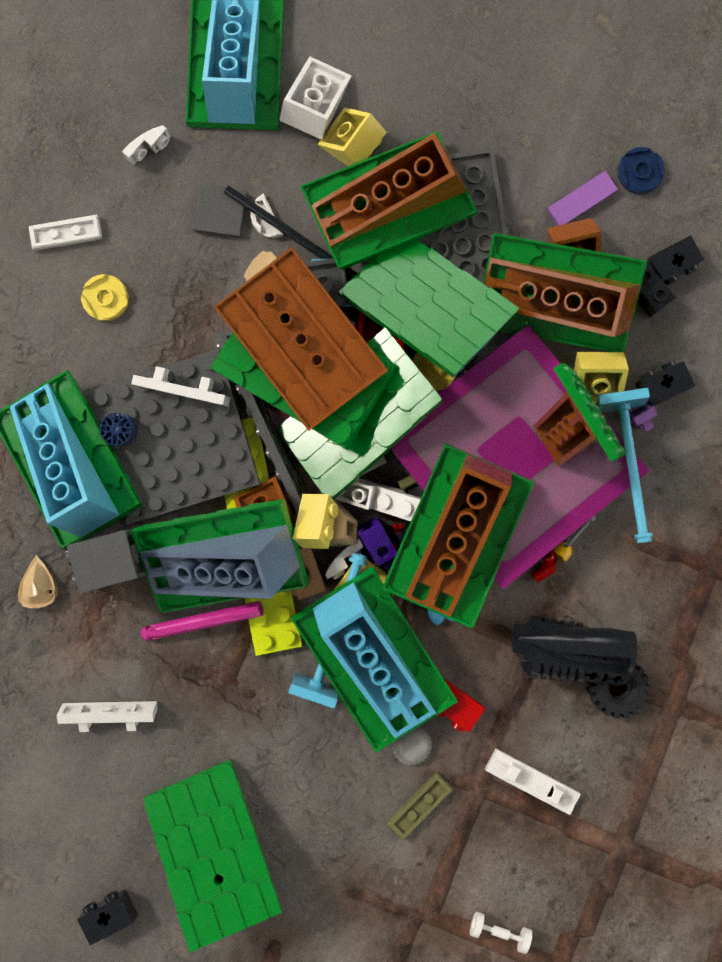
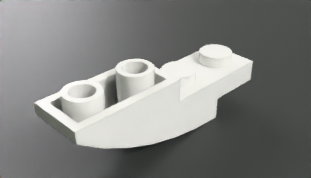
M359 478L336 498V500L367 510L374 509L408 521L412 520L421 499L420 497L407 494L404 490Z

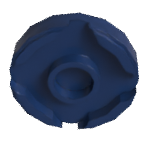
M636 147L629 150L622 157L617 173L621 185L627 191L634 194H647L661 183L665 174V165L658 153L655 154L651 151L652 149L647 147Z

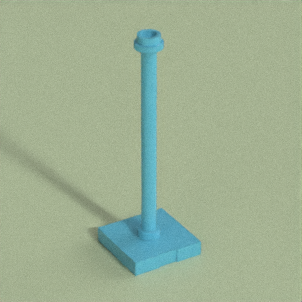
M648 388L602 394L598 396L596 402L601 413L619 412L638 534L634 535L637 543L652 542L651 537H653V533H648L629 411L631 408L644 407L650 397Z
M353 553L350 556L349 561L353 563L346 582L359 575L361 566L367 565L366 556L358 553ZM318 664L314 678L295 673L288 692L331 708H335L339 695L332 684L323 681L325 672L320 664Z

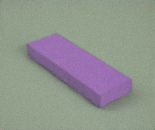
M604 171L548 207L546 211L556 226L567 224L616 193L618 188L607 172Z

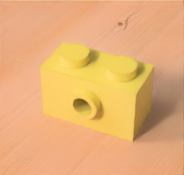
M302 494L293 539L302 548L329 549L330 540H332L334 535V520L338 516V504L329 494Z

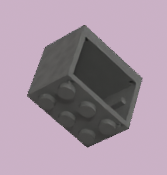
M122 530L67 545L66 559L68 564L72 565L74 572L72 583L74 588L78 589L79 594L146 576L130 533L131 530Z

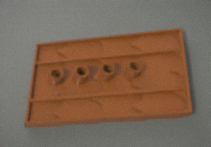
M292 247L214 306L308 431L388 371ZM284 313L288 314V320L281 322L280 316Z

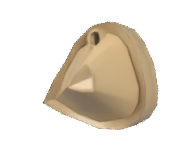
M35 555L20 582L18 591L19 602L22 606L28 608L46 607L52 604L58 597L59 590L56 580L38 555Z

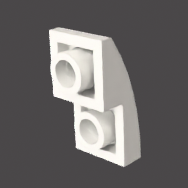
M163 125L153 128L134 139L122 153L134 165L146 156L148 148L155 154L159 150L164 149L169 142L170 134Z
M357 538V544L347 545L332 560L325 572L327 579L333 577L335 580L346 573L344 569L348 568L344 558H350L353 553H362L360 549L364 548L359 538Z

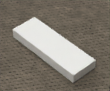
M98 215L29 226L31 245L34 251L103 239Z

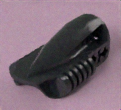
M532 615L530 621L526 624H515L511 635L512 651L519 657L523 671L530 678H538L540 674V679L546 680L549 675V680L555 681L557 676L558 682H564L566 678V683L572 684L575 681L576 685H581L583 680L610 685H623L629 681L634 671L637 657V637L634 631L614 628H583V623L577 622L575 626L573 621H569L566 625V620H560L558 624L557 619L552 618L551 622H549V618L543 617L541 621L540 616ZM613 657H616V662H612ZM622 658H626V664H621Z

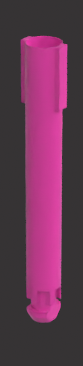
M256 601L150 625L151 627L144 626L141 629V637L143 640L150 641L151 638L155 640L263 616L264 609L261 602Z

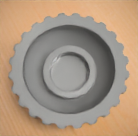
M421 726L392 742L393 753L403 764H420L431 754V736Z

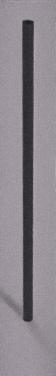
M229 185L226 187L224 194L318 258H333L331 254ZM345 268L346 277L351 280L358 274L351 268ZM478 354L471 360L472 362H474Z

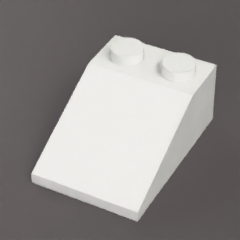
M309 56L283 101L279 120L322 140L348 86L351 75Z

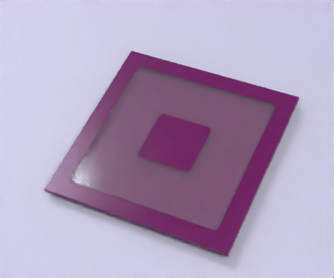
M529 325L438 393L443 402L390 449L423 491L445 443L534 481L532 490L494 577V580L502 590L631 487L626 455L611 462L600 443L560 466H557L533 425L567 390L553 369L561 363ZM606 419V423L609 424V426L615 433L616 437L618 438L620 442L619 444L622 445L624 448L623 438ZM636 455L640 479L649 470Z

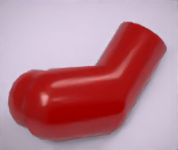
M552 550L543 557L544 561L541 562V567L531 573L536 583L541 582L556 570L557 556Z

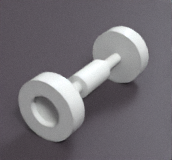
M475 912L471 922L470 936L479 938L483 929L491 932L493 936L505 940L510 938L518 941L517 951L527 954L532 941L531 929L523 927L520 935L517 936L511 934L510 930L495 925L493 927L484 925V914Z

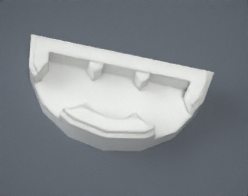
M263 193L256 198L255 203L274 216ZM251 212L252 223L258 233L274 239L284 237L282 232Z

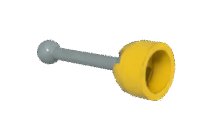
M593 516L583 524L568 542H561L552 549L558 559L565 563L572 555V543L590 522L595 521L596 516Z

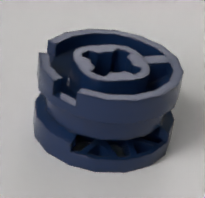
M110 413L104 417L100 424L102 439L107 444L113 446H127L131 444L138 433V427L134 419L130 415L122 413Z

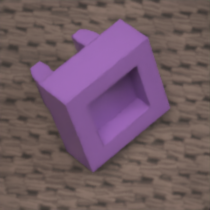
M646 403L644 407L631 409L629 411L630 423L638 426L639 429L643 428L645 432L654 428L651 418L657 416L655 407Z

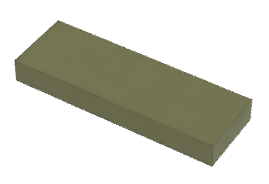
M436 771L387 821V825L404 841L453 791L452 786Z

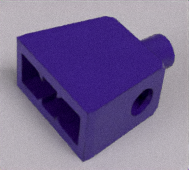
M374 517L358 526L357 532L376 565L380 566L382 564L386 573H389L397 551L381 523ZM381 546L385 547L382 551H377Z

